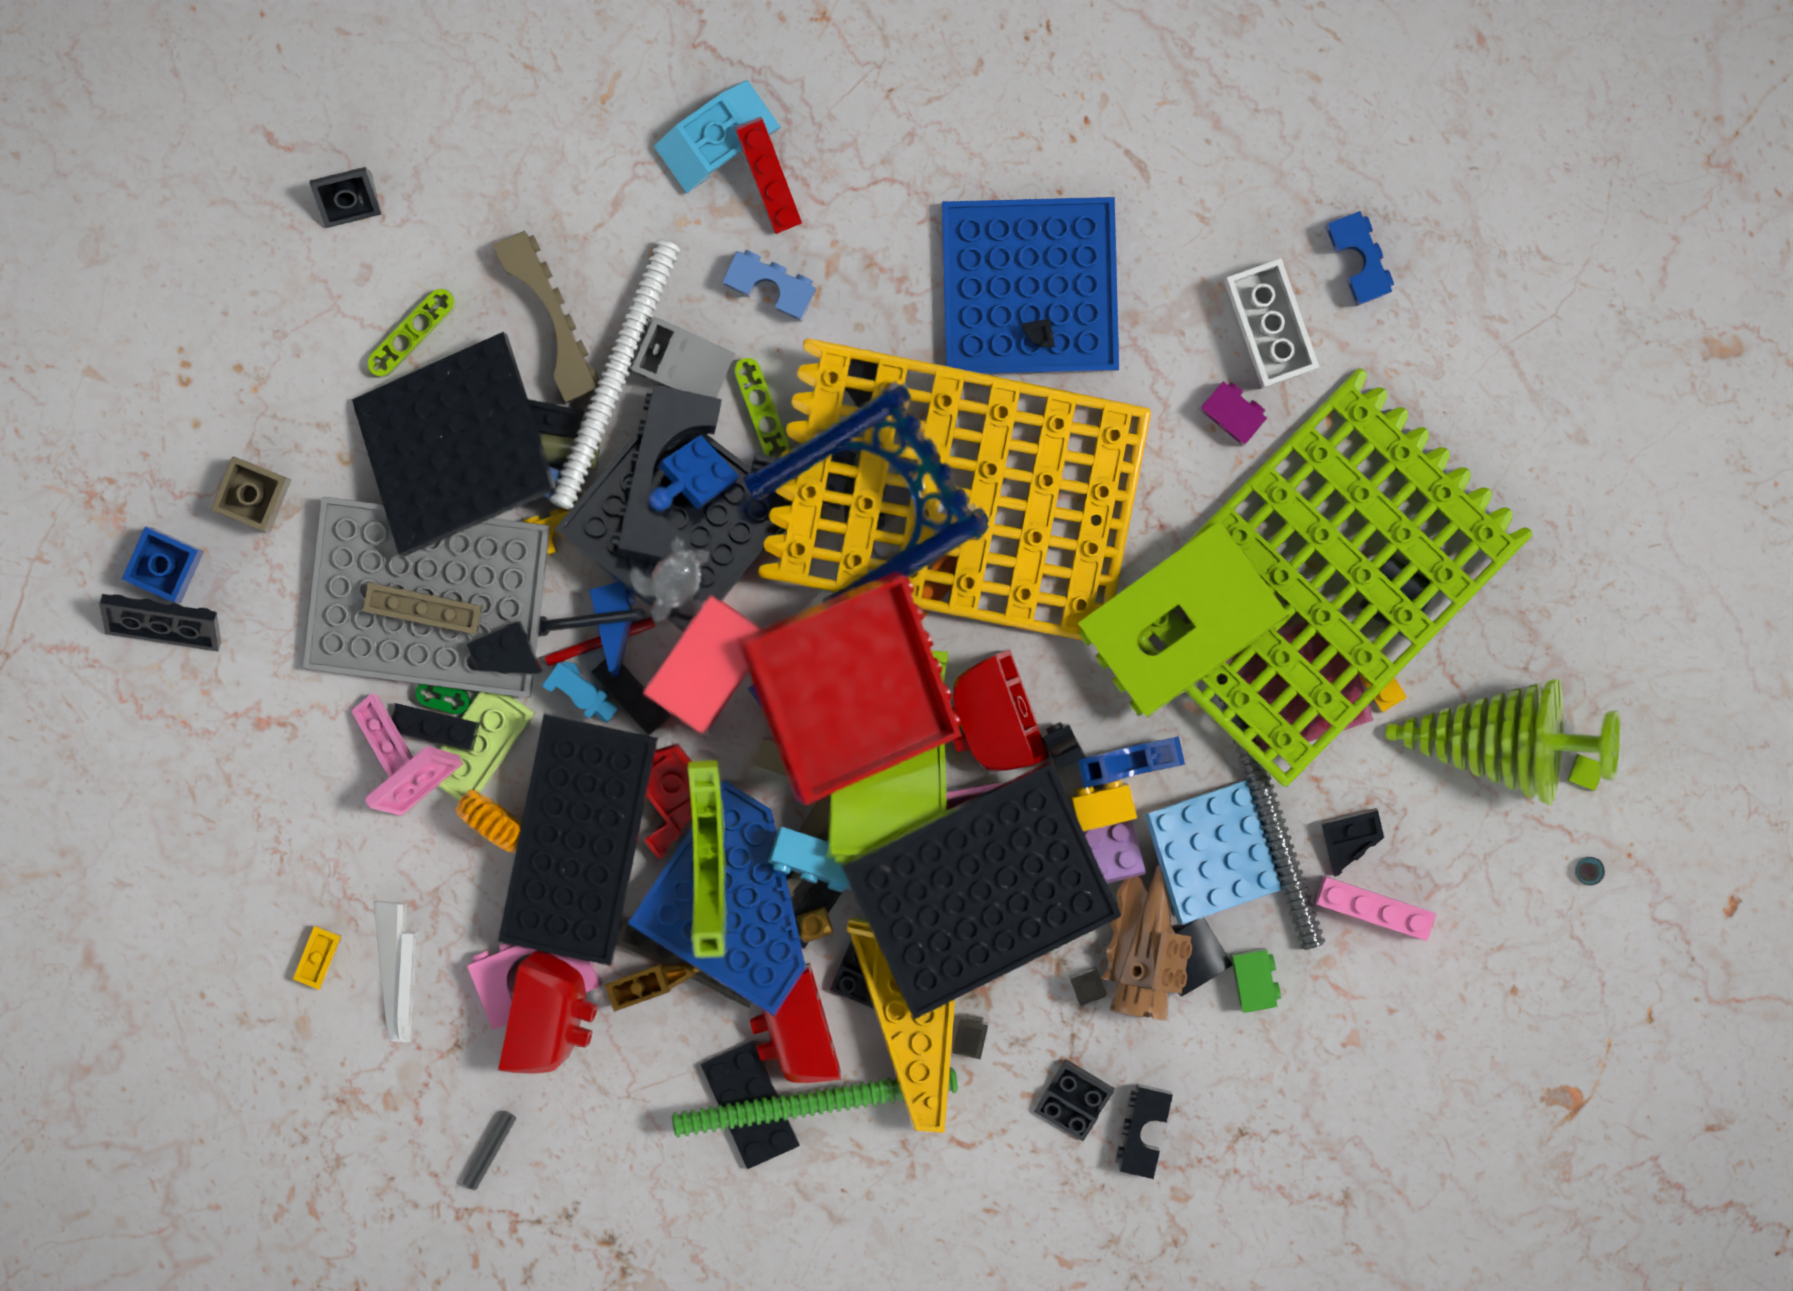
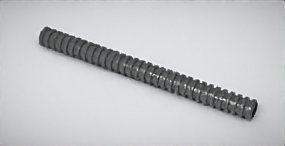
M1226 675L1216 678L1220 685L1226 684L1228 680ZM1223 702L1221 708L1225 710L1228 706ZM1237 714L1231 719L1242 732L1249 727ZM1256 735L1252 741L1257 746H1260V741H1256V737H1258V735ZM1233 740V744H1237L1238 747L1235 749L1236 753H1240L1238 759L1243 762L1241 769L1246 771L1244 778H1248L1247 786L1251 787L1252 790L1250 795L1254 796L1253 804L1257 805L1255 811L1260 814L1258 820L1263 823L1261 829L1266 832L1264 838H1268L1269 841L1266 843L1267 847H1271L1269 853L1274 856L1272 862L1277 865L1275 871L1280 874L1278 880L1283 883L1281 889H1285L1286 892L1283 894L1284 898H1288L1286 904L1291 907L1289 913L1294 916L1292 922L1297 925L1295 931L1300 934L1298 940L1303 943L1301 944V949L1309 950L1321 946L1326 940L1321 937L1323 931L1318 928L1320 922L1315 919L1317 913L1312 910L1314 904H1310L1311 895H1307L1309 888L1304 886L1306 879L1301 876L1303 870L1298 867L1300 861H1296L1297 852H1293L1295 846L1290 843L1292 837L1287 834L1289 828L1284 825L1286 819L1281 816L1283 810H1279L1280 801H1276L1278 795L1276 792H1273L1274 784L1270 783L1272 777L1271 775L1268 776L1267 771Z

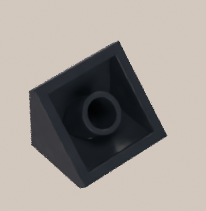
M366 167L309 180L325 228L381 215L372 172Z

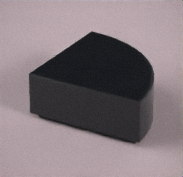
M1050 318L1021 324L1025 336L1032 343L1044 348H1055Z

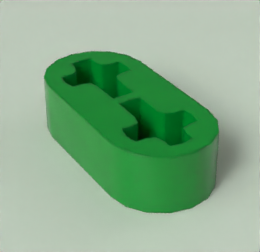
M420 684L416 689L417 700L422 705L447 713H464L471 703L469 694L463 689L432 685L434 686L433 691L442 694L441 699L431 698L430 701H426V695L422 694V690L428 689L430 685ZM457 693L461 694V700L465 701L464 706H458L457 710L453 708L454 704L445 701L446 696L456 697Z

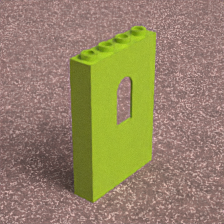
M1218 521L1080 621L1078 624L1082 629L1078 634L1087 646L1093 643L1099 652L1095 657L1104 670L1110 667L1116 676L1112 678V681L1121 693L1127 690L1133 699L1129 704L1138 717L1144 714L1148 719L1289 617V614L1223 524ZM1180 604L1196 628L1160 654L1154 656L1144 654L1138 646L1139 634Z

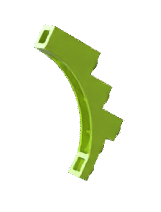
M718 760L691 761L688 765L694 848L695 957L725 956L727 921L725 896L726 862L724 851L725 817L721 797Z

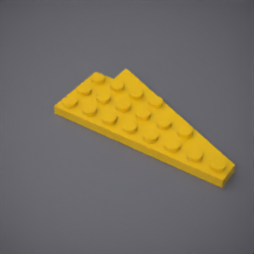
M850 933L914 1131L945 1133L955 1000L914 1020L876 939Z

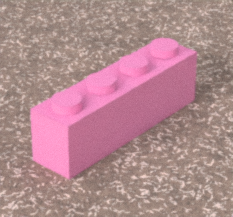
M1322 875L1314 899V903L1424 941L1428 940L1436 916L1432 911Z

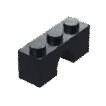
M1137 1084L1136 1091L1131 1090L1128 1100V1107H1132L1130 1119L1124 1118L1121 1135H1125L1123 1147L1118 1146L1115 1156V1163H1119L1118 1168L1120 1172L1154 1179L1160 1150L1158 1147L1148 1145L1141 1140V1130L1150 1121L1167 1123L1173 1098L1171 1091Z

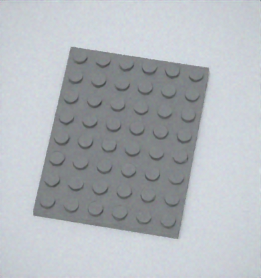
M322 497L303 668L530 698L534 674L478 671L466 644L521 621L536 655L551 525L492 518L402 557L398 555L383 504ZM372 582L483 605L478 634L364 612L363 607L368 583Z

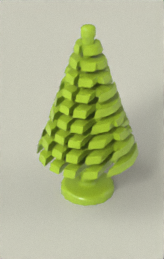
M1555 678L1546 681L1544 687H1541V683L1529 685L1525 697L1524 689L1517 688L1510 692L1508 701L1507 696L1502 692L1492 697L1491 705H1489L1487 697L1476 700L1473 709H1471V705L1468 702L1459 704L1455 718L1454 712H1451V707L1444 708L1440 711V716H1438L1437 728L1434 712L1423 716L1421 727H1418L1417 717L1406 719L1405 726L1389 723L1385 728V737L1390 741L1404 740V746L1411 750L1416 749L1417 740H1420L1421 753L1429 757L1433 755L1436 742V753L1439 761L1448 764L1451 760L1450 756H1453L1454 766L1463 771H1466L1469 762L1473 775L1481 778L1487 772L1490 782L1498 785L1504 776L1507 788L1517 791L1520 786L1523 795L1535 798L1534 795L1537 794L1542 803L1550 806L1555 799L1558 788L1562 751L1599 753L1602 777L1606 780L1615 779L1620 753V715L1616 710L1606 712L1599 736L1563 734L1562 687L1560 680Z

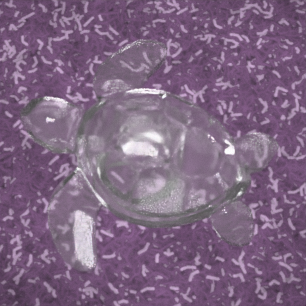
M675 537L671 546L673 554L668 555L657 564L652 574V580L645 577L636 567L631 570L630 579L637 592L645 596H656L658 599L652 607L654 622L657 623L665 620L671 611V607L677 606L686 615H697L707 600L692 599L700 584L699 565L709 559V551L698 550L694 554L691 550H685L684 542L679 537Z

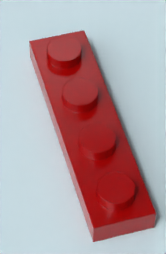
M760 116L734 127L775 234L802 224L763 118Z

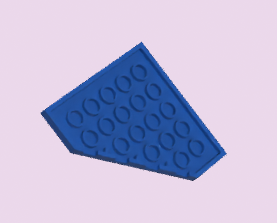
M723 780L720 786L725 817L724 851L727 907L725 956L695 957L693 942V826L628 924L775 1017L806 969L786 874L774 870V865L767 863L777 831L772 809Z

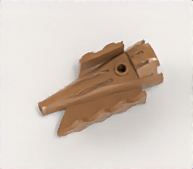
M1156 865L1149 890L1140 876L1124 879L1117 890L1118 909L1122 916L1111 921L1113 937L1106 949L1108 965L1101 979L1118 982L1110 1006L1111 1011L1167 1021L1169 992L1182 993V988L1187 981L1186 965L1187 959H1189L1192 953V944L1190 943L1192 936L1175 934L1171 927L1170 896L1161 867Z

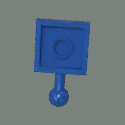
M700 435L661 462L659 468L673 483L666 488L657 487L653 489L649 494V503L654 509L662 511L671 505L672 498L682 492L696 509H699L733 485L740 476Z

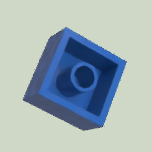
M145 526L122 580L173 603H181L204 550L153 527Z

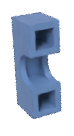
M745 249L744 254L737 251L723 280V284L750 297L753 289L760 282H773L780 290V296L775 305L776 310L802 321L816 292V287L811 286L813 281L800 274H797L796 278L786 274L787 268L777 263L771 262L770 266L759 261L761 256Z

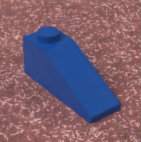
M619 582L589 590L595 614L632 609V605L636 604L634 594ZM632 621L598 625L608 669L613 677L620 675Z

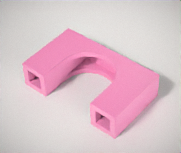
M504 943L498 946L499 952L489 955L488 950L472 956L474 962L467 965L493 1030L506 1025L508 1022L513 996L510 985V973L514 963L521 956L534 953L535 949ZM550 953L567 962L581 973L585 982L586 992L602 985L594 962Z

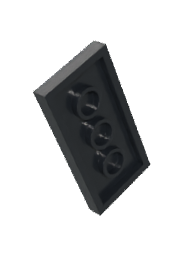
M102 594L99 605L105 634L219 652L221 638L216 611L203 607L198 609L184 607L177 603H158L150 599L126 598L120 594Z
M754 1040L700 1064L718 1105H722V1107H726L727 1103H730L731 1106L735 1105V1102L744 1104L745 1100L751 1103L753 1099L762 1101L764 1097L767 1100H770L771 1096L779 1098L763 1061L760 1060ZM780 1118L779 1122H775L773 1119L767 1124L765 1121H761V1125H757L756 1122L752 1123V1126L743 1124L742 1128H739V1125L734 1126V1129L728 1127L747 1170L800 1146L789 1118L785 1121L783 1118Z

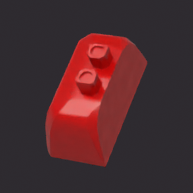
M1010 649L985 659L956 678L953 685L954 707H952V710H955L958 714L964 734L953 740L957 752L971 750V753L980 765L989 771L1024 768L1035 765L1049 757Z
M536 950L519 965L501 1052L499 1071L527 1074L552 1072L569 1058L574 1046L586 1048L591 1043L592 1030L580 1027L581 1020L593 1022L597 1014L598 1005L585 1000V982L577 969L550 953Z
M809 963L805 965V971L775 1017L763 1010L762 1014L751 1018L749 1022L753 1035L768 1031L771 1041L757 1045L760 1060L777 1059L784 1078L789 1082L818 1083L841 1080L842 1071L812 967Z

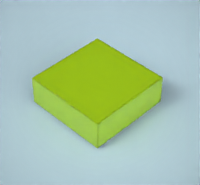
M1577 754L1567 781L1596 791L1602 776L1600 763Z

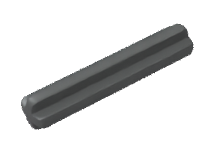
M508 1111L501 1113L463 1181V1184L469 1189L476 1190L516 1121V1116Z

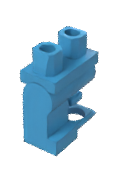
M559 662L542 685L550 692H553L556 687L572 697L573 703L578 708L586 709L583 714L588 718L596 715L607 723L619 709V707L607 699L610 695L609 692L605 689L599 691V688L594 683L580 676V670L574 662Z

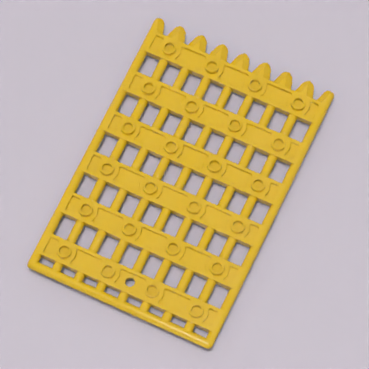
M806 338L803 341L804 350L819 358L820 361L819 363L801 365L797 370V376L800 380L813 386L814 391L795 394L791 399V403L795 409L809 417L808 420L790 422L786 427L787 435L803 444V448L786 450L780 456L781 463L795 471L797 477L779 479L775 483V491L792 501L791 506L775 507L769 513L771 522L785 529L786 534L768 536L763 542L765 550L781 560L780 563L762 565L758 570L759 576L766 579L845 594L866 584L868 569L890 574L897 572L910 579L914 588V593H912L914 602L923 610L1083 641L1078 634L1082 629L1078 623L1116 596L1151 410L1134 404ZM850 359L878 364L875 381L847 376ZM907 370L934 375L931 392L904 387ZM963 382L990 387L987 404L960 399ZM845 387L872 392L869 409L842 404ZM1020 393L1046 398L1043 415L1017 410ZM901 399L927 403L926 420L898 416ZM1076 405L1101 409L1099 427L1073 422ZM958 410L985 415L982 432L955 427ZM839 415L867 421L864 437L836 433ZM1132 416L1139 417L1136 434L1128 433ZM1014 421L1040 426L1038 443L1012 439ZM896 427L923 432L920 449L893 444ZM1070 433L1096 438L1093 455L1067 450ZM952 439L978 443L976 461L950 456ZM834 444L861 449L858 466L831 461ZM1126 444L1133 445L1130 462L1123 461ZM1013 450L1035 455L1032 472L1006 467L1008 451ZM890 456L916 460L917 466L914 478L888 473ZM1065 461L1091 466L1088 483L1062 478ZM947 467L974 472L971 488L967 489L944 484ZM828 472L854 477L855 483L852 495L825 490ZM1120 473L1128 474L1125 491L1117 489ZM1003 478L1030 483L1027 499L1022 500L1000 495ZM885 484L912 489L909 506L882 501ZM1059 489L1085 494L1082 511L1057 507ZM941 495L968 500L965 517L938 512ZM826 501L850 506L847 523L819 518L822 502ZM1115 501L1122 502L1119 519L1112 518ZM1003 507L1023 511L1021 529L995 524L997 508ZM879 512L906 517L903 535L877 530ZM1093 515H1099L1101 518V522L1097 526L1091 523ZM1058 518L1080 523L1077 540L1050 535L1053 519ZM936 524L961 528L962 534L959 546L933 541ZM1109 529L1117 530L1114 547L1106 546ZM817 530L843 534L844 539L841 552L814 547ZM992 535L1018 540L1015 557L989 552ZM874 541L901 546L898 563L871 558ZM1048 546L1074 551L1071 568L1045 563ZM930 552L957 557L954 574L927 569ZM1104 557L1111 558L1108 575L1101 574ZM811 558L839 563L836 580L808 575ZM986 564L1013 568L1010 585L983 580ZM1042 575L1069 579L1066 596L1041 592ZM925 580L951 585L949 601L943 602L922 598ZM1098 585L1106 587L1103 604L1095 602ZM981 592L1007 596L1005 612L998 613L978 609ZM1037 603L1062 607L1060 625L1034 620Z

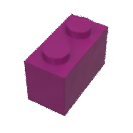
M1223 381L1199 410L1244 446L1266 421L1267 417L1263 415L1265 409L1254 400L1250 403L1241 396L1243 391L1231 381L1226 384Z

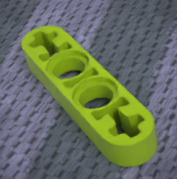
M436 289L431 292L370 355L367 364L371 373L379 377H386L393 373L453 311L455 307L454 296L446 289ZM438 295L442 298L447 295L446 303L448 307L445 309L439 307L434 312L439 315L435 320L432 314L424 310V308L428 305L430 309H433L437 305L435 298ZM418 315H426L429 318L430 323L426 330L418 331L414 327V319ZM400 335H405L409 339V347L405 351H397L394 347V340ZM388 346L390 351L399 356V358L395 361L393 357H390L386 361L388 368L386 370L380 368L376 371L377 363L375 360L378 357L384 359L389 354L384 351Z
M742 358L735 366V375L765 455L770 456V452L773 451V445L771 441L765 444L764 438L774 437L779 432L782 438L776 439L779 447L785 446L786 450H790L788 440L758 362L753 358ZM748 363L750 367H756V370L752 372V376L755 382L758 379H761L762 384L752 385L747 390H745L744 384H750L746 375H740V371L743 370V364ZM759 389L765 392L766 401L764 404L755 406L750 402L749 397L752 391ZM769 416L775 419L776 428L774 431L765 433L760 429L759 424L762 418Z

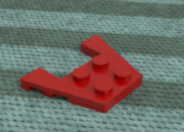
M679 743L656 749L647 791V798L666 821L644 836V842L659 860L664 857L668 848L678 838L689 820L692 819L688 771L689 762L692 760Z

